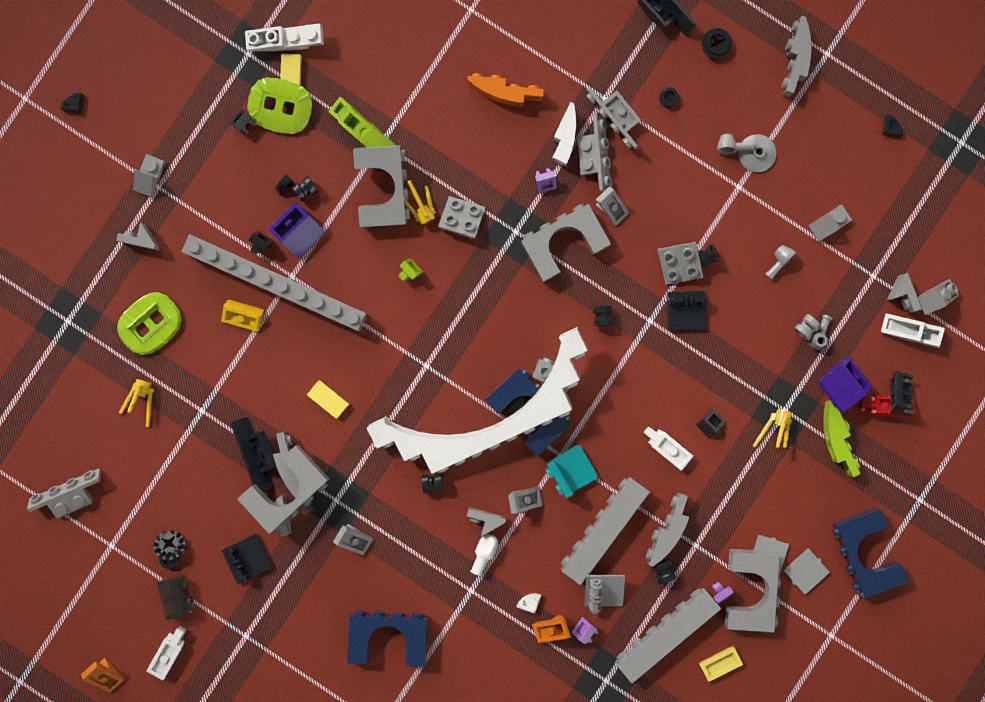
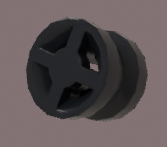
M712 244L708 245L705 250L701 249L698 252L700 264L704 268L709 267L712 262L720 261L719 252Z

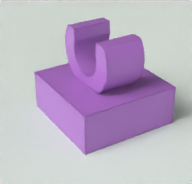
M549 168L546 169L547 173L540 174L539 171L536 172L535 179L539 193L557 189L554 171H550Z
M719 582L713 585V589L717 593L713 599L718 605L734 595L730 586L724 589Z
M582 617L571 633L582 643L587 644V642L592 643L590 638L594 633L598 634V631L593 624Z

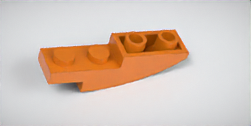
M474 73L472 76L467 77L468 85L474 90L503 104L523 107L524 100H543L544 89H540L536 85H530L528 88L521 87L519 84L506 86V78H502L500 75L483 77V74Z

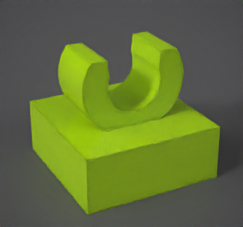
M409 258L400 265L403 271L398 276L402 281L407 280L409 277L413 280L419 277L423 271Z

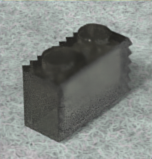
M183 574L156 582L166 620L192 612L194 603L192 597L188 596L187 589H189V583Z

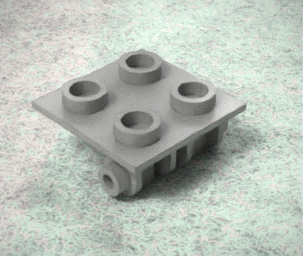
M449 196L438 228H442V231L447 230L453 232V234L458 233L459 236L463 235L470 237L469 239H475L485 207Z
M696 242L658 249L665 285L703 278Z
M586 575L585 606H589L591 613L598 614L601 606H623L625 575Z

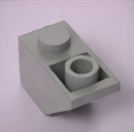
M948 279L919 295L917 298L924 314H929L947 306L959 296L958 288L952 283L951 279Z

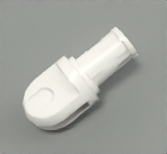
M486 534L480 539L475 550L477 558L470 572L479 576L483 575L482 573L487 561L493 559L498 547V540L494 535Z

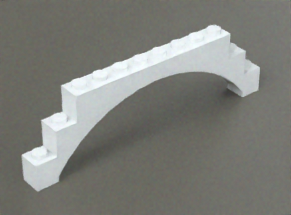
M578 327L559 336L561 341L559 353L546 381L538 392L510 417L478 431L465 434L440 435L418 432L389 421L386 416L367 427L376 448L383 446L385 449L395 442L404 461L408 459L414 461L420 458L422 453L431 473L438 472L440 474L448 470V466L452 464L457 466L464 463L465 459L470 456L475 458L481 455L482 451L487 448L490 450L500 446V442L505 440L510 442L516 439L517 435L522 432L524 434L532 432L537 425L545 426L551 423L552 419L557 416L560 418L570 414V410H572V404L564 387H567V389L572 388L580 380V376L571 358L579 359L586 355L585 352L587 351V346Z

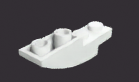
M321 24L290 28L279 26L245 31L247 51H290L309 49V46L324 45L323 25Z

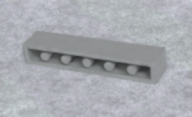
M628 477V479L624 478L618 486L620 488L616 495L612 494L606 502L608 503L607 507L604 510L601 509L595 516L596 522L593 526L590 524L583 533L585 534L584 538L574 544L572 554L570 556L567 555L561 562V571L579 585L583 583L586 575L591 572L650 493L631 477Z
M704 588L701 590L696 589L690 595L691 598L689 600L679 603L676 606V611L672 614H666L658 626L649 628L646 636L642 639H636L627 652L624 650L616 657V665L631 683L635 682L721 609Z

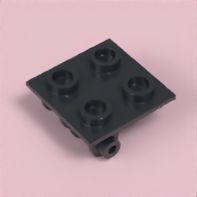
M706 291L667 292L668 330L707 329L706 304L708 303V297L706 296Z
M257 533L222 549V553L237 585L273 568Z

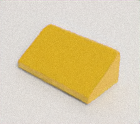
M227 300L223 306L221 322L258 332L264 310L233 300Z

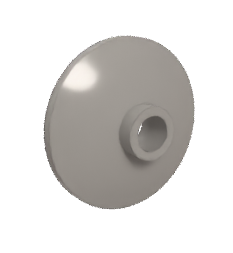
M751 135L744 139L742 143L754 141V151L738 150L739 161L744 168L751 172L766 171L775 162L776 147L772 140L764 135ZM756 149H760L762 155H757Z

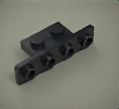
M676 0L637 1L639 6L661 30H664L674 22L684 35H688L697 25Z
M247 417L231 422L230 424L252 485L256 484L262 492L271 490L273 486L267 470L277 466L265 431L254 434Z

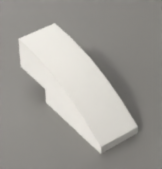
M570 102L553 139L559 145L552 161L566 167L575 139L576 114L574 103Z
M886 314L881 333L940 348L945 328Z

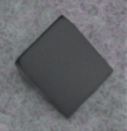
M711 409L696 425L710 438L717 434L726 422L714 409Z

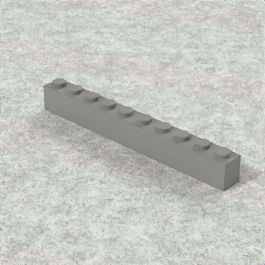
M190 234L181 251L357 331H361L368 315Z

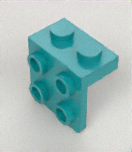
M579 445L574 446L546 463L549 467L545 469L551 479H556L558 483L555 486L561 496L565 495L566 498L574 495V491L597 478V473Z

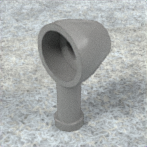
M732 134L721 135L717 146V152L721 154H731L738 150L754 151V141L736 143Z
M784 245L779 247L774 253L778 262L765 274L770 279H773L782 267L795 256L796 252Z
M822 316V327L814 332L812 338L808 341L812 349L822 350L827 346L828 337L825 333L832 317ZM819 337L823 339L822 344L818 343Z

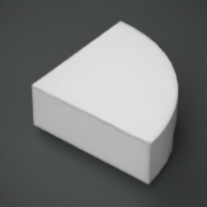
M532 593L524 596L518 602L517 608L535 614L541 594Z

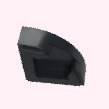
M73 93L62 102L60 110L81 113L83 94Z
M889 114L885 115L882 134L902 137L903 128L896 118Z
M286 174L278 182L275 190L279 195L283 194L294 182Z

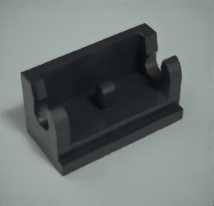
M895 371L890 378L891 414L912 416V410H914L912 405V374Z

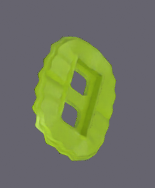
M266 77L258 80L251 88L247 109L256 125L274 132L294 134L302 131L308 124L312 110V101L310 94L302 86L287 80ZM267 96L276 99L274 110L264 107ZM286 101L295 104L292 115L283 113Z
M159 292L148 293L133 303L120 317L117 326L118 334L123 343L132 352L140 355L152 354L174 337L175 333L180 329L182 318L180 310L167 295ZM156 310L164 316V319L157 325L150 318V315ZM141 323H144L149 328V333L144 337H141L136 331V327Z

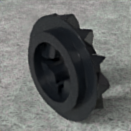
M721 28L707 31L701 42L703 51L708 57L714 59L724 58L732 48L730 34ZM714 40H716L717 42L723 41L719 45L720 49H718L716 46L711 47V45L714 43Z
M173 530L163 531L154 542V551L163 560L176 559L185 549L183 536L180 532ZM164 541H173L172 543L175 548L170 546L166 548Z

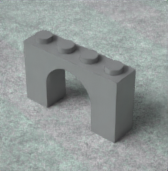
M401 145L354 148L355 169H383L392 176L395 183V193L388 202L358 207L360 227L406 224L407 219H410V210L405 205V200H408V188H404V181H407V171L402 166V161H406L405 149L401 150Z
M580 204L573 208V213L569 215L564 213L556 218L557 221L550 224L548 222L540 226V231L535 234L531 231L523 236L524 240L521 241V244L542 282L560 273L549 251V240L557 231L571 229L578 232L583 237L592 255L611 245L589 204L585 206Z
M299 445L293 447L281 458L296 475L299 482V492L292 503L281 505L272 502L256 484L252 485L238 498V501L269 534L273 531L277 533L285 526L283 522L288 517L290 520L299 513L298 508L302 504L304 506L308 505L314 499L312 495L316 491L320 493L328 486L326 482L329 480V477Z
M729 549L728 568L732 572L760 575L764 580L765 592L762 599L753 606H725L724 625L730 630L774 632L775 627L778 625L776 607H779V596H777V588H780L781 585L778 573L779 569L782 568V558L773 551Z

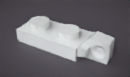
M647 427L643 432L650 438L648 443L651 444V447L682 471L693 458L691 453L664 431L662 432L659 429L655 432L650 427Z
M179 626L174 635L168 634L147 669L148 673L162 681L166 678L183 648L185 641L182 640V637L187 629Z

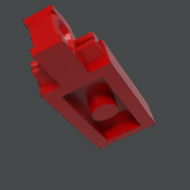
M875 395V397L869 398V400H861L858 405L859 412H870L871 415L910 417L890 413V396ZM914 406V410H912V411H913V414H912L911 417H914V416L916 415V413H915V406Z

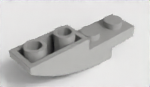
M801 16L798 21H794L791 28L793 36L792 39L788 40L785 48L788 51L786 57L791 58L787 67L789 71L788 78H784L781 87L784 89L782 95L790 97L794 93L798 81L802 82L807 78L810 67L811 35L805 16Z
M286 431L276 434L280 453L273 454L281 478L296 498L299 492L298 479L281 460L291 450L290 446H293L291 435H288Z
M677 492V496H673L671 514H668L665 519L667 527L659 526L658 530L653 532L651 541L654 542L652 548H649L646 554L647 563L650 566H655L673 549L687 525L689 517L682 514L688 498L685 494Z

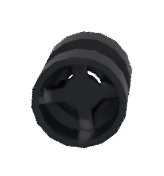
M309 176L304 178L302 183L292 185L301 202L307 200L309 195L318 193Z
M612 306L593 307V314L596 315L594 327L613 325V319L610 316Z
M441 473L434 474V476L422 475L423 494H428L431 491L436 493L443 492Z
M663 559L655 566H652L653 570L658 574L656 578L659 584L676 579L675 572L671 570L672 563L670 559Z

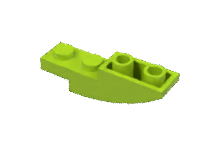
M339 97L328 111L339 121L340 125L366 147L396 145L344 98Z
M826 401L823 420L824 434L832 461L836 463L842 462L848 476L860 475L858 470L860 465L850 453L852 448L849 442L844 440L851 436L849 433L850 426L846 420H843L839 410L833 406L832 401Z

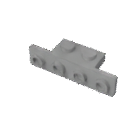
M588 87L587 91L589 94L586 95L593 104L597 103L600 106L598 111L605 119L609 117L613 122L611 127L617 134L619 132L622 133L625 137L623 142L629 149L633 147L636 150L638 146L627 132L638 124L641 119L618 91H615L602 102L591 87Z
M593 115L595 134L577 137L580 173L582 176L598 174L599 190L604 192L609 186H612V179L609 173L611 163L607 150L609 142L606 138L607 122L603 116Z
M90 470L76 479H69L60 486H53L44 493L33 495L28 502V511L31 512L47 505L55 517L60 518L92 504L93 499L86 490V487L100 481L101 470Z

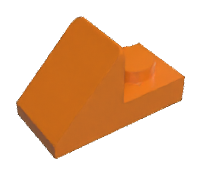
M557 615L551 620L532 624L538 643L571 637L565 618L562 615Z
M105 658L99 663L95 661L81 674L84 681L108 693H111L124 681L119 672Z

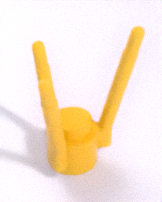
M409 180L408 184L420 208L416 212L407 200H405V205L407 208L409 207L416 221H420L423 225L435 219L434 214L436 212L433 208L428 186H425L428 206H423L415 187Z
M136 379L119 414H123L130 400L131 403L127 412L131 413L138 396L145 397L148 394L146 427H150L152 394L154 389L150 388L152 383Z
M777 409L776 414L772 413L753 447H757L773 421H775L774 425L780 427L776 448L780 447L783 433V448H786L792 413Z

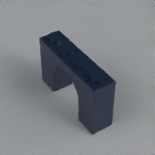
M518 368L485 401L498 414L517 397H533L541 386L538 383L534 385L529 380L531 376L525 369L520 371ZM568 415L562 418L559 416L553 418L551 423L545 426L540 425L524 443L539 456L571 425L568 422L571 418Z
M874 507L832 523L834 529H832L833 535L840 542L841 547H839L841 556L847 561L846 570L849 576L853 577L854 583H852L856 594L867 598L908 583L901 563L894 561L878 568L867 569L862 566L858 559L857 549L860 541L871 533L888 528L881 509Z
M355 610L349 616L347 663L367 664L370 635L379 627L391 626L398 629L406 640L405 666L425 667L428 616H424L423 613L404 615V612H393V615L385 614L384 611H374L373 614H366L364 610Z

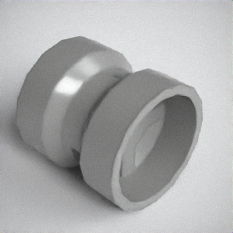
M807 314L803 318V322L797 324L794 330L804 340L809 341L812 338V334L822 326L815 318Z

